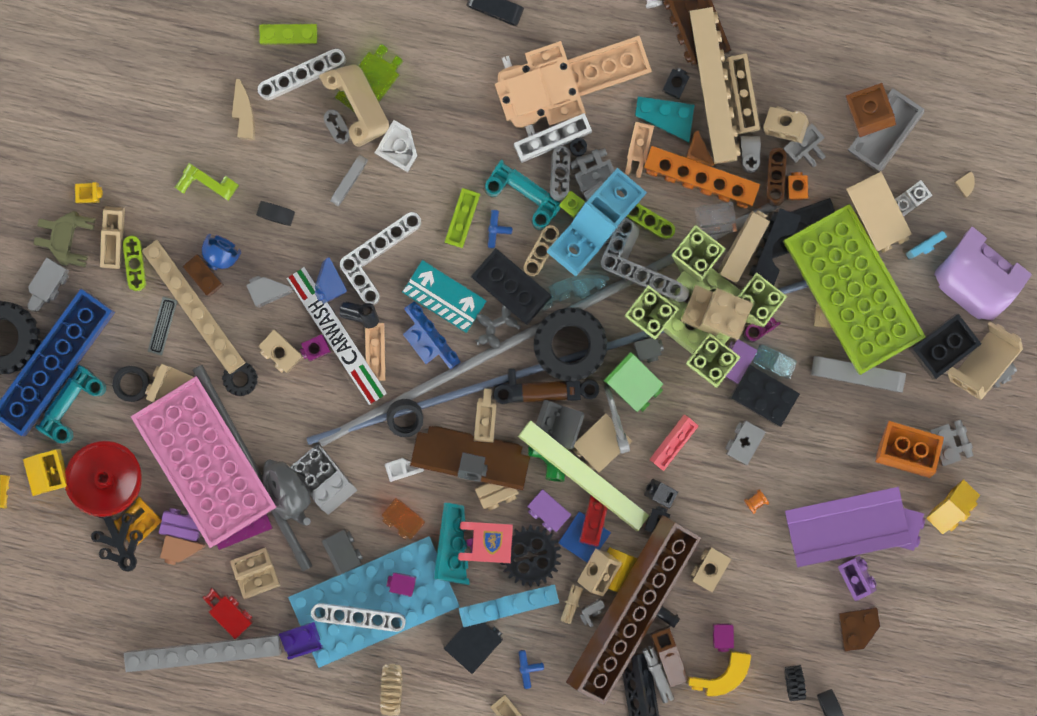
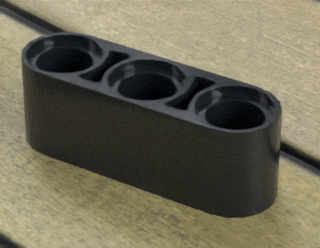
M468 0L466 4L467 7L513 26H518L524 11L522 6L508 0Z

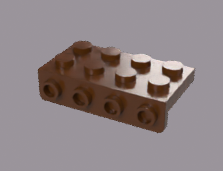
M662 0L665 9H669L672 15L669 17L672 27H676L679 34L676 35L680 46L684 45L686 52H683L686 62L691 63L692 66L697 65L690 11L713 7V12H716L712 0ZM719 20V23H716V30L721 32L722 42H718L719 49H723L725 54L731 51V47Z

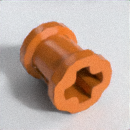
M760 489L750 499L744 500L753 514L764 504H769Z

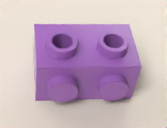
M860 555L838 566L855 601L877 590L876 581L873 576L869 575L867 571L868 565L864 559H861Z

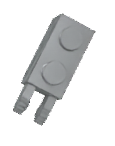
M46 258L28 286L29 292L33 294L29 300L30 302L27 304L28 309L37 312L45 302L50 303V301H54L59 294L58 288L61 284L64 285L69 278V270L52 259Z

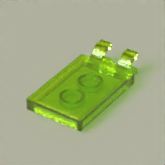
M380 44L374 55L368 52L358 65L362 69L378 102L382 100L400 76L396 70L404 62L397 55L391 64L382 57L388 51V48L383 44ZM339 90L335 98L355 113L345 92Z

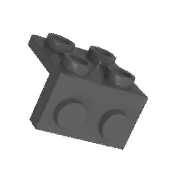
M544 400L536 425L563 447L572 449L583 422L584 413Z

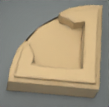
M972 171L955 182L965 198L974 189L975 179Z

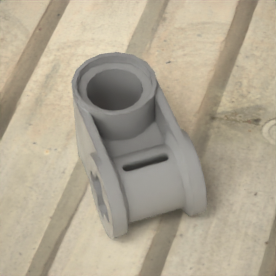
M741 136L742 169L746 173L751 174L756 172L760 165V136ZM750 159L753 163H756L753 165V168L746 164Z

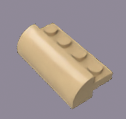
M748 54L728 57L725 61H722V67L727 69L728 80H725V86L730 88L731 99H728L729 107L733 106L734 118H731L732 126L736 125L737 135L759 131L761 129Z

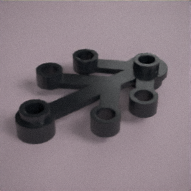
M132 513L123 514L120 532H118L112 516L98 517L104 519L112 538L104 535L102 531H94L91 534L92 541L115 547L120 554L112 553L110 548H102L99 551V557L103 560L109 559L117 562L119 567L125 572L133 571L137 565L134 553L137 543L143 538L142 532L140 530L131 531L128 549H126L124 544L129 526L134 523L135 516ZM127 516L130 517V521H129V522H127V519H126ZM97 533L100 536L98 540L96 539ZM135 533L138 534V538H137V539H135V537H134ZM105 550L107 551V556H106V557L104 556V551H105Z

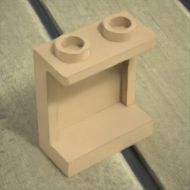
M605 413L575 442V448L572 450L579 458L583 456L588 461L586 465L598 473L620 454L613 420ZM627 436L628 443L630 444L632 440Z

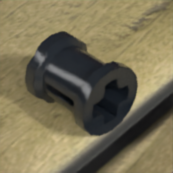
M576 138L571 142L570 151L574 156L579 157L586 153L587 143L584 139ZM578 143H581V147L584 149H580V152H577L573 145L577 146Z

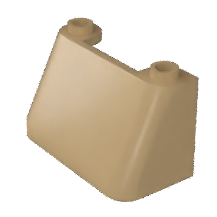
M352 64L319 75L326 88L330 90L338 88L341 92L344 91L359 119L349 129L350 138L355 146L360 147L387 132L389 122L359 66Z

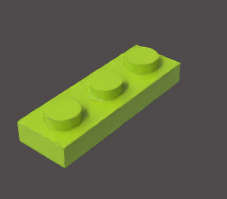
M259 24L260 45L317 44V24Z
M462 188L444 243L463 249L481 195L480 193Z

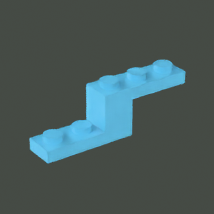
M554 584L459 608L463 627L558 604L559 599Z

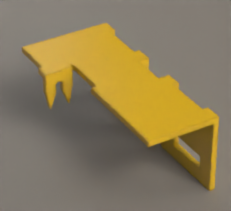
M0 475V508L3 509L7 508L8 495L6 493L7 489H9L10 476Z

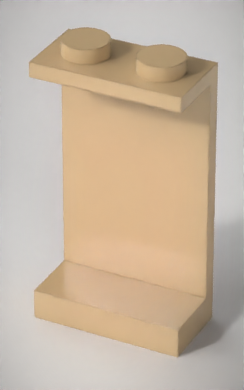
M992 322L988 323L989 332L981 341L982 344L969 355L958 370L951 367L947 372L950 382L979 400H982L1023 350L1021 338L1018 335L1010 334L1000 324L995 325Z

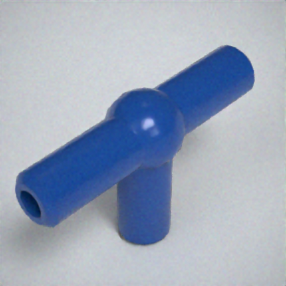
M491 210L490 225L488 227V248H495L497 233L511 235L513 231L512 227L498 226V210Z
M520 650L518 652L520 673L522 674L524 688L529 689L531 688L529 672L544 670V664L528 665L526 651Z

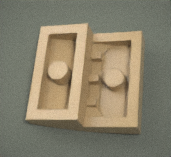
M266 547L230 561L244 599L280 586Z

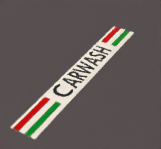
M303 267L287 278L288 282L368 404L370 405L386 395V391L329 304H323L322 301L317 299L315 283L306 269Z

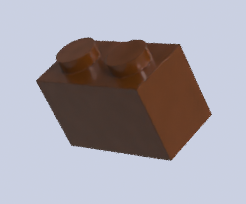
M198 254L182 266L208 297L224 286Z

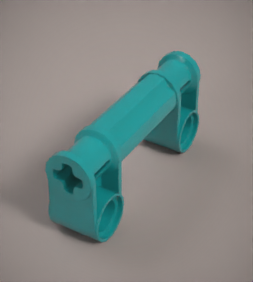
M502 159L486 181L485 192L490 197L498 196L508 184L537 204L539 207L532 217V225L535 229L543 230L561 209L559 206L561 202L554 200L549 192L516 169H511L504 164ZM496 183L499 189L492 192L489 190L488 185ZM543 216L546 219V223L539 225L536 223L535 218Z
M80 364L77 366L78 370L72 378L68 379L45 412V417L41 423L35 426L38 431L57 443L67 444L73 439V431L60 422V420L80 391L84 390L89 395L100 397L106 392V384ZM98 382L100 384V390L97 393H94L92 390V386L94 383ZM62 430L67 432L65 440H61L59 437V433Z

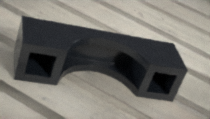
M779 208L778 212H773L770 222L773 224L771 229H767L764 234L763 240L766 241L764 246L758 249L756 257L759 259L756 265H752L749 272L751 278L758 273L774 286L780 269L777 268L772 259L773 245L781 237L793 236L802 216Z

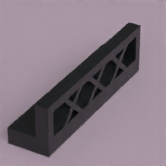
M644 653L633 655L631 658L633 664L632 671L627 666L622 674L629 716H659L654 680L651 671L648 670ZM631 679L636 683L635 690L631 687ZM635 698L639 701L638 709L634 706L633 700Z

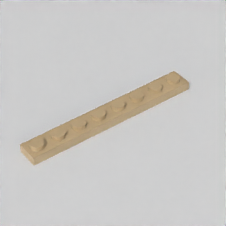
M156 240L142 250L143 254L228 373L231 374L244 365L246 362L161 243Z

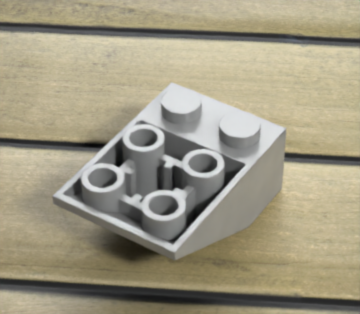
M319 443L290 467L299 476L303 485L306 486L313 500L328 515L357 491L348 477Z

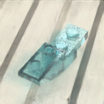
M581 275L556 282L548 286L553 297L542 309L545 311L553 307L552 302L558 299L560 302L571 297L569 294L571 292L575 298L580 297V299H583L591 294L590 290L594 288L600 290L607 286L609 277L606 275Z

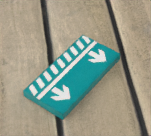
M423 260L402 291L403 294L465 333L468 332L487 300Z

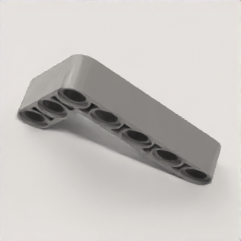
M625 218L613 233L601 259V266L611 274L646 288L649 285L660 295L674 301H685L688 298L689 290L680 282L627 260L638 238L640 229L634 222ZM631 226V230L626 233L627 227ZM623 243V247L618 250V246ZM615 260L614 266L610 267V263ZM631 267L630 273L626 274V270ZM647 274V279L642 281V277ZM664 281V285L658 288L659 283ZM680 288V293L675 295L676 289Z

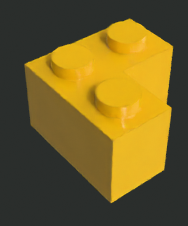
M963 479L951 489L943 501L932 509L926 519L942 534L948 530L953 531L958 526L960 520L964 522L971 515L969 512L977 506L978 503L976 501L980 494Z

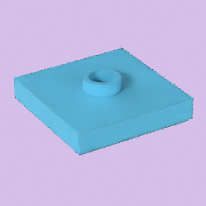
M941 231L907 251L905 255L908 260L922 252L927 254L934 250L933 246L947 237L945 232Z

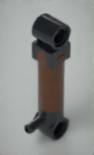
M510 368L508 369L509 384L498 385L494 390V398L500 404L540 402L544 400L573 401L581 400V395L591 400L598 396L600 389L597 382L593 379H586L581 384L580 380L516 384V369ZM588 384L594 385V393H585V386ZM501 389H506L509 392V396L506 399H501L498 396V392Z

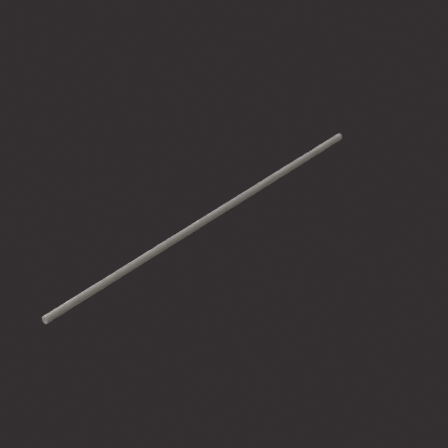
M766 203L753 210V212L756 213L759 210L764 214H768L780 206H772ZM751 212L708 235L716 241L743 227ZM673 253L645 268L657 272L675 262L671 256ZM621 279L568 308L584 310L634 283ZM541 322L501 342L499 349L491 347L340 426L341 430L318 440L323 447L350 433L348 431L350 428L387 413L388 408L395 401L400 399L413 400L535 336V332Z

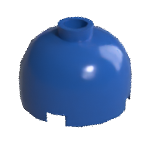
M208 234L202 245V256L207 262V266L211 269H228L236 263L241 255V250L238 249L236 251L234 249L235 244L221 236L216 235L215 238H212L211 234Z

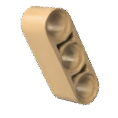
M548 225L543 229L524 264V272L529 277L537 276L549 257L548 253L545 256H538L536 249L539 246H543L548 250L559 238V230L555 226ZM547 230H554L556 237L552 240L547 239L545 236ZM535 263L538 270L535 273H529L527 271L528 264Z

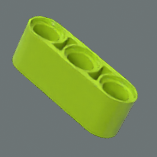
M639 203L635 206L638 209V215L630 216L628 214L626 216L627 219L663 240H668L675 234V226L671 222ZM647 216H652L655 219L653 226L645 224L644 219ZM663 226L671 228L669 236L662 234L661 228Z

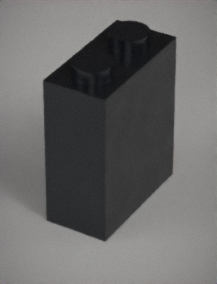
M487 622L467 627L462 626L443 649L473 674L503 641L501 637L503 633L495 626L491 628Z

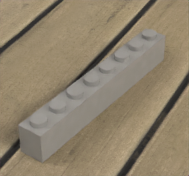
M278 634L126 651L124 653L125 671L134 672L280 656L282 652L280 636Z

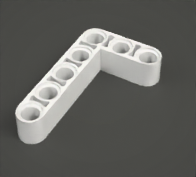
M407 213L341 259L340 267L365 303L377 304L380 295L362 267L415 232L421 226V219L417 213ZM409 217H416L418 219L416 226L411 227L407 224ZM399 227L402 230L400 237L392 236L391 231L393 228ZM377 239H385L386 245L383 248H377ZM368 249L370 256L367 259H362L360 257L361 250ZM353 260L354 267L351 270H346L344 268L345 261ZM359 275L365 278V283L361 286L355 284V278ZM369 291H373L376 294V298L372 302L366 300V294Z

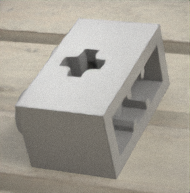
M744 421L743 424L739 422L734 431L737 433L734 440L730 439L725 449L728 450L726 452L728 456L744 465H748L766 432L748 421ZM747 437L748 446L744 445L741 447L742 443L739 440Z

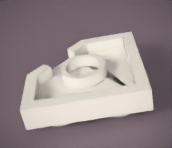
M393 120L377 147L375 154L408 173L417 158L411 130Z

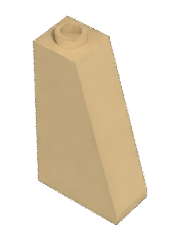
M759 210L756 213L751 211L717 270L720 275L737 284L770 223L766 219L768 215Z

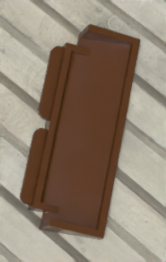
M429 426L428 433H417L410 466L458 476L462 453L485 457L484 464L488 465L486 476H481V482L523 491L531 456L521 454L523 446L498 439H493V443L474 441V436L470 433L438 426Z

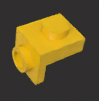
M99 183L75 184V203H100V198L103 197L102 187H99Z

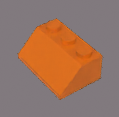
M888 421L879 444L875 462L931 478L936 473L944 437Z

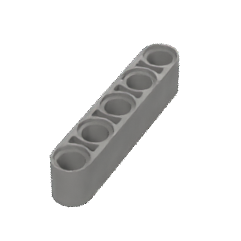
M814 356L811 375L900 393H903L906 379L905 373L875 367L859 375L854 365L850 362Z

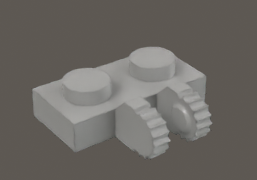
M811 124L806 129L802 143L791 141L783 150L794 163L804 157L814 168L817 164L808 152L813 149L816 155L823 160L826 156L817 144L825 137Z

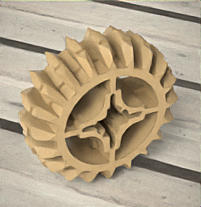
M396 664L384 665L381 677L380 710L382 715H399L402 697V667Z

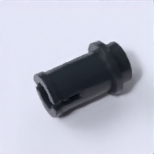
M663 606L656 615L666 622L669 628L670 626L674 628L680 620L677 617L678 614L674 615Z

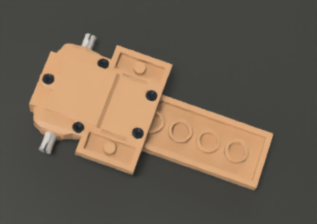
M640 35L567 60L562 42L559 41L525 53L528 63L525 65L512 66L509 56H506V59L503 57L502 61L505 69L498 73V83H495V88L507 122L511 121L515 128H526L529 137L535 134L533 125L543 117L547 118L550 127L583 113L586 114L581 96L652 73Z

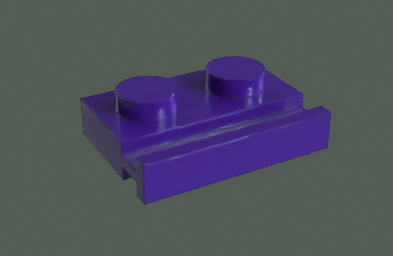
M314 622L279 633L285 652L287 651L288 660L324 648L319 641L321 639Z

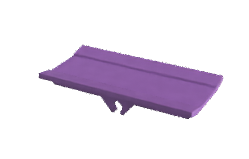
M899 487L785 511L797 568L912 544Z

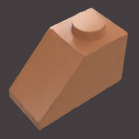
M166 535L160 558L165 559V563L175 565L176 562L179 563L205 548V544Z

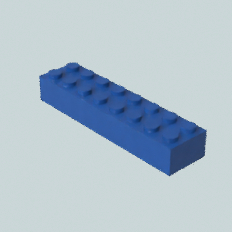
M80 289L1 398L0 421L21 437L27 436L115 314V311L86 290Z

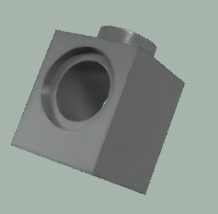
M462 453L458 478L480 482L481 476H486L488 465L484 464L485 457Z

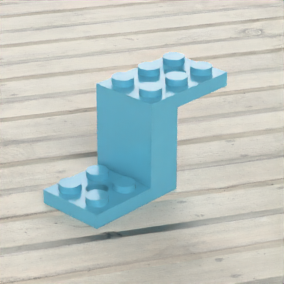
M617 168L584 204L570 226L551 245L547 253L576 277L606 244L624 218L647 192ZM616 191H622L625 197H620ZM569 247L575 248L577 254L571 253Z

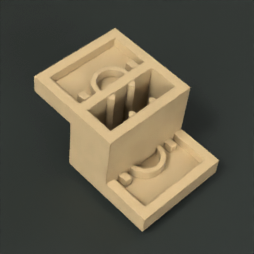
M695 285L681 322L714 336L722 333L738 340L753 303L718 288L715 292H711Z

